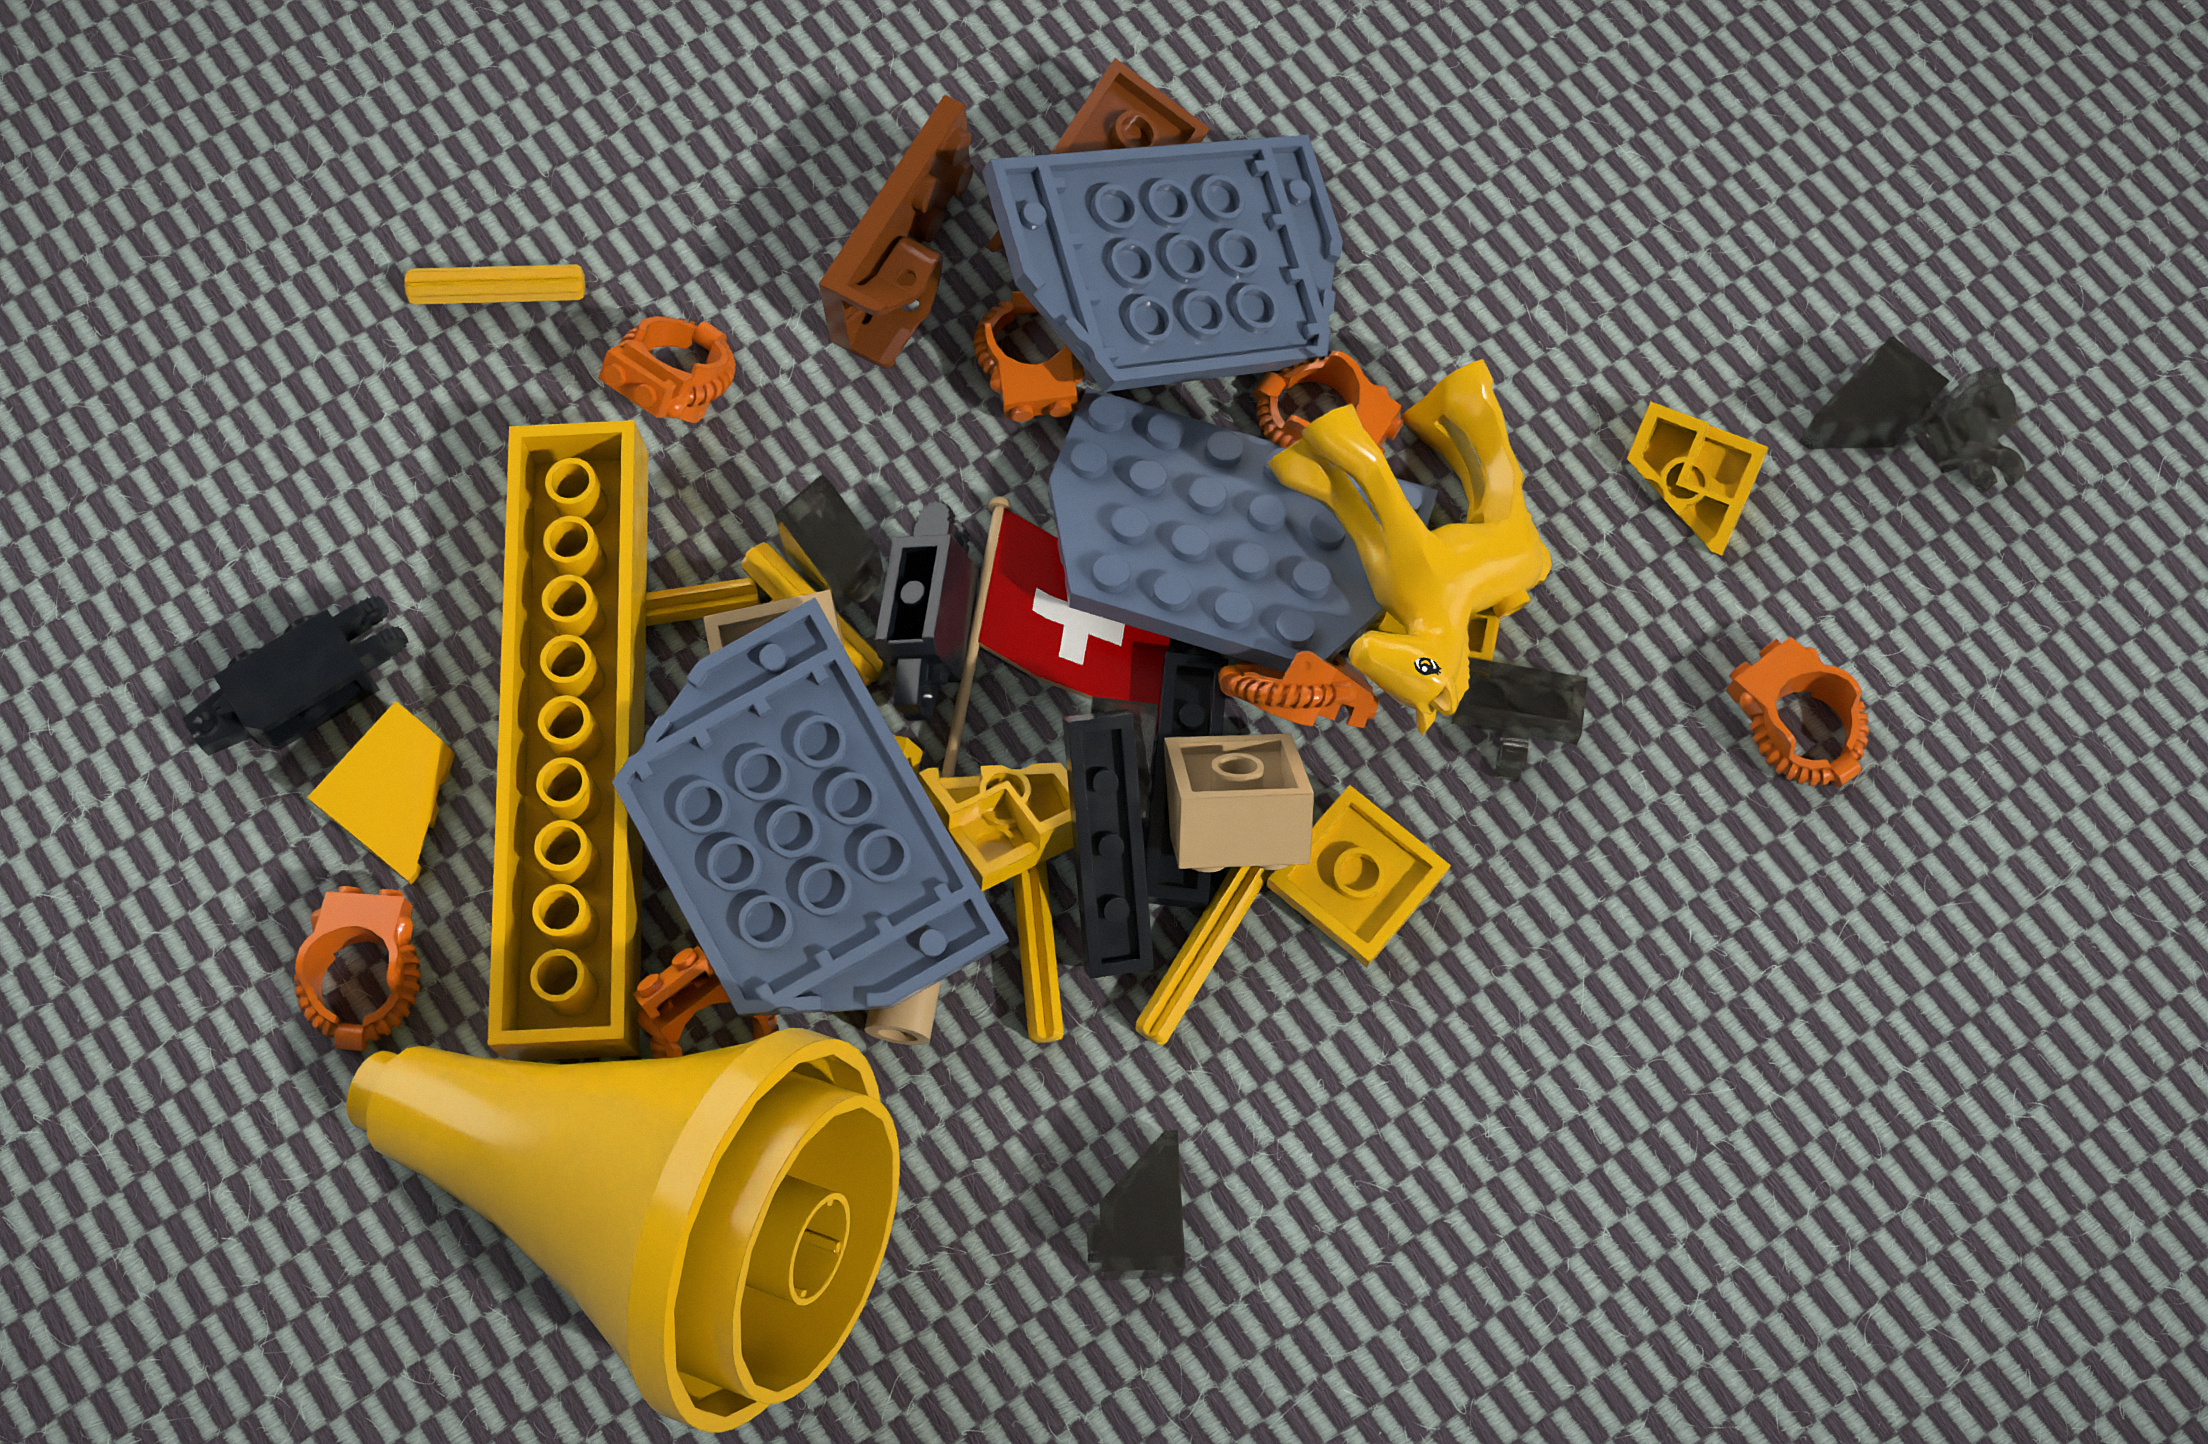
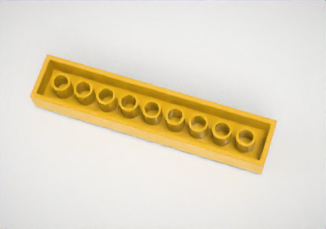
M635 420L509 426L488 1046L506 1060L533 1061L639 1056L640 1025L637 1021V1013L640 1009V1004L632 994L638 990L637 986L641 978L643 839L612 783L628 758L636 754L644 743L645 597L647 590L649 452Z

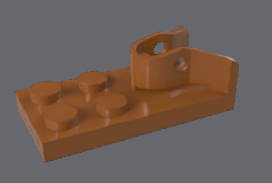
M1114 58L1050 154L1201 143L1210 128L1118 59ZM999 229L986 246L993 253L1005 251Z
M944 94L819 282L830 342L881 368H891L896 363L895 359L919 324L929 316L939 287L943 256L941 253L923 245L922 242L930 243L935 238L943 222V210L953 196L960 197L965 192L973 175L974 166L970 164L969 155L971 133L967 130L965 104ZM915 300L919 302L918 308L914 311L908 312L901 308L906 304H912Z

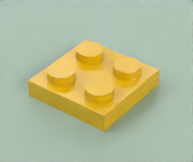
M1349 785L1312 827L1310 864H1293L1286 868L1275 870L1268 878L1266 886L1367 968L1448 873L1451 865Z

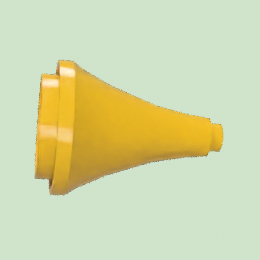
M788 1028L745 1044L681 1057L560 1065L475 1057L425 1046L406 1048L399 1054L390 1051H379L372 1054L361 1064L348 1090L346 1102L348 1118L355 1127L367 1131V1138L375 1151L424 1176L492 1222L577 1302L626 1365L643 1399L649 1406L665 1417L701 1431L718 1433L735 1429L749 1422L770 1404L784 1402L808 1387L835 1357L854 1327L872 1290L887 1248L896 1210L900 1176L899 1143L893 1119L887 1108L881 1103L873 1070L859 1049L848 1042L808 1029Z

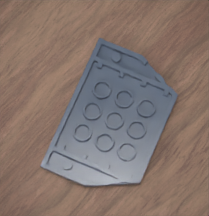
M1309 135L990 159L982 170L1016 286L1105 392L1278 371L1285 367L1289 368L1297 363H1303V361H1311L1317 357L1324 359L1328 355L1331 333L1328 319L1329 315L1334 311L1336 292L1332 291L1335 263L1341 258L1343 240Z
M1088 387L1086 388L1049 478L1048 487L1050 508L1054 512L1058 534L1057 545L1060 561L1065 571L1064 583L1069 608L1285 673L1296 653L1302 651L1313 652L1323 660L1333 664L1335 656L1340 651L1350 649L1352 644L1365 633L1366 629L1386 612L1375 599L1353 541L1335 515L1323 504L1282 485L1267 463L1286 448H1279L1280 445L1277 443L1274 445L1271 441ZM1346 474L1381 525L1364 491L1351 476ZM1396 478L1407 501L1427 527L1438 490Z
M815 597L699 660L687 676L686 680L688 682L663 717L659 715L646 733L643 745L636 754L628 758L612 781L732 1005L741 1017L893 1008L1009 942L1006 933Z

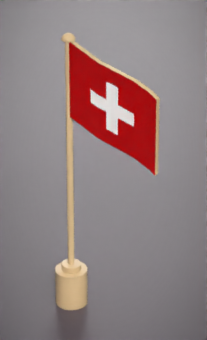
M997 496L991 499L988 503V509L993 513L968 636L962 679L959 682L941 777H954L979 646L1037 680L1110 706L1115 710L1128 709L1133 713V720L1154 735L1159 708L1162 663L1165 652H1168L1170 638L1069 608L1064 583L1065 571L1060 561L1057 545L1058 538L1013 513L1012 505L1007 498ZM941 981L893 1008L868 1010L865 1032L875 1038L897 1044H928L931 1038Z

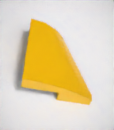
M1650 401L1627 460L1653 486L1677 515L1684 520L1712 553L1723 556L1769 448L1713 427L1706 421Z
M395 701L307 798L314 806L361 842L369 852L412 885L419 877L422 869L418 864L427 829L428 827L434 828L439 811L436 800L439 788L448 780L455 754L426 725Z
M1061 762L1036 763L1023 769H1010L1003 765L980 766V776L939 777L938 768H927L918 773L919 782L982 892L1074 847L1067 770Z

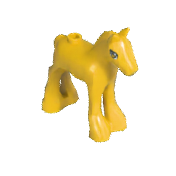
M1483 359L1471 362L1443 378L1424 398L1400 417L1404 420L1403 424L1417 438L1444 456L1461 479L1468 500L1466 524L1448 523L1432 531L1426 527L1407 501L1382 451L1362 427L1353 404L1333 409L1311 422L1303 429L1300 440L1275 455L1267 463L1282 485L1323 504L1335 515L1355 545L1376 601L1405 627L1407 635L1379 631L1364 633L1352 644L1348 656L1353 666L1364 673L1399 704L1416 709L1417 728L1422 735L1435 721L1437 710L1444 716L1455 714L1461 698L1469 688L1470 669L1468 665L1470 661L1468 656L1470 651L1466 627L1470 615L1491 607L1498 619L1517 612L1532 601L1527 591L1534 588L1535 585L1543 584L1552 567L1550 552L1540 539L1532 521V515L1527 511L1522 491L1525 476L1510 446L1503 411L1492 390L1494 379ZM1473 448H1474V450H1475V452H1476L1478 458L1480 459V464H1479V462H1478V460H1477V457H1476V455H1475V453H1474V451H1473ZM1346 474L1351 476L1364 491L1381 525Z

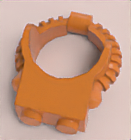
M1021 290L1011 291V299L1008 302L1005 300L999 302L998 307L993 306L989 310L990 313H985L982 317L983 321H980L977 325L978 330L974 333L975 339L973 341L974 354L978 359L977 362L980 367H984L983 371L987 375H991V389L996 393L1002 394L1005 420L1012 419L1016 422H1025L1039 415L1067 416L1072 411H1077L1076 384L1081 382L1085 376L1080 361L1064 344L1063 349L1051 359L1035 365L1024 364L1007 357L996 344L995 340L998 333L1005 325L1014 320L1015 315L1038 313L1039 317H1042Z
M655 316L642 320L639 325L627 332L620 341L619 346L617 345L607 351L598 379L656 418H679L687 422L697 423L705 416L711 401L724 394L731 385L735 376L736 363L734 355L726 342L727 335L707 321H703L697 326L695 325L696 322L691 320L688 323L682 318L675 319ZM692 342L709 351L706 364L695 363L691 373L673 368L659 361L651 354L653 348L663 346L687 349L692 345Z
M1333 350L1324 359L1317 357L1311 361H1303V363L1294 364L1289 368L1280 369L1278 374L1271 371L1266 372L1253 391V396L1258 400L1256 403L1257 420L1260 421L1258 423L1260 429L1264 430L1263 434L1266 439L1271 438L1270 441L1274 445L1276 443L1280 445L1279 448H1288L1300 440L1303 429L1310 424V422L1296 415H1291L1285 423L1278 410V396L1282 390L1299 383L1316 382L1325 384L1342 395L1348 405L1353 404L1362 427L1379 447L1383 455L1385 449L1381 447L1387 438L1394 440L1404 422L1403 419L1399 418L1402 405L1389 396L1387 387L1372 384L1364 376L1362 369L1354 359L1344 352Z
M1789 637L1783 643L1775 639L1759 652V655L1762 657L1753 665L1745 661L1731 672L1729 677L1733 681L1726 689V692L1736 704L1740 702L1742 710L1753 721L1750 727L1751 733L1755 734L1753 736L1754 743L1759 746L1758 752L1761 757L1765 756L1767 758L1765 762L1769 767L1773 765L1776 768L1775 772L1777 774L1783 773L1786 775L1785 779L1789 781L1795 779L1796 783L1800 785L1807 782L1808 786H1816L1817 783L1822 786L1829 784L1830 781L1834 786L1840 788L1861 772V766L1857 760L1862 759L1864 755L1863 749L1867 747L1868 743L1866 738L1869 735V726L1866 725L1868 723V716L1866 713H1863L1866 709L1864 702L1860 701L1861 687L1855 678L1845 670L1822 663L1815 648H1804L1792 637ZM1793 692H1811L1810 697L1819 699L1833 708L1840 717L1845 730V743L1840 753L1841 756L1829 763L1827 759L1811 760L1795 754L1796 739L1778 716L1776 702L1779 698Z
M1298 652L1286 673L1248 661L1227 665L1218 673V682L1225 695L1230 697L1236 696L1272 715L1313 727L1318 715L1334 721L1340 706L1346 707L1349 713L1346 724L1348 726L1364 728L1367 719L1372 720L1378 708L1379 699L1375 697L1373 687L1369 685L1365 675L1337 655L1334 658L1333 664H1330L1313 652Z
M340 886L338 892L326 891L322 907L311 914L313 933L300 946L296 957L294 984L298 986L295 987V994L297 998H300L298 1005L300 1010L305 1011L304 1017L306 1020L312 1022V1027L317 1031L322 1030V1035L327 1038L334 1037L336 1049L365 1051L370 1039H373V1041L380 1040L381 1035L385 1034L388 1036L391 1034L393 1027L399 1028L403 1024L401 1022L402 1018H407L410 1015L411 1011H409L410 1006L414 1007L417 1001L414 996L419 994L420 985L417 982L421 981V971L417 970L420 967L419 958L415 957L417 951L414 945L410 944L413 931V905L403 897L404 893L401 891L380 889L379 895L363 894V890L357 887ZM371 942L381 945L389 951L386 981L391 994L378 1010L363 1017V1025L343 1023L337 1015L325 1007L322 997V981L328 967L336 959L334 953L355 943Z
M696 946L694 949L687 948L679 952L673 958L671 966L659 975L655 973L645 977L637 986L638 990L632 994L641 1006L637 1013L638 1024L652 1036L650 1038V1047L653 1049V1059L681 1057L682 1048L678 1041L685 1024L697 1011L711 1004L731 1002L708 958L699 946ZM776 1015L750 1016L754 1032L752 1041L779 1031V1026L776 1024Z

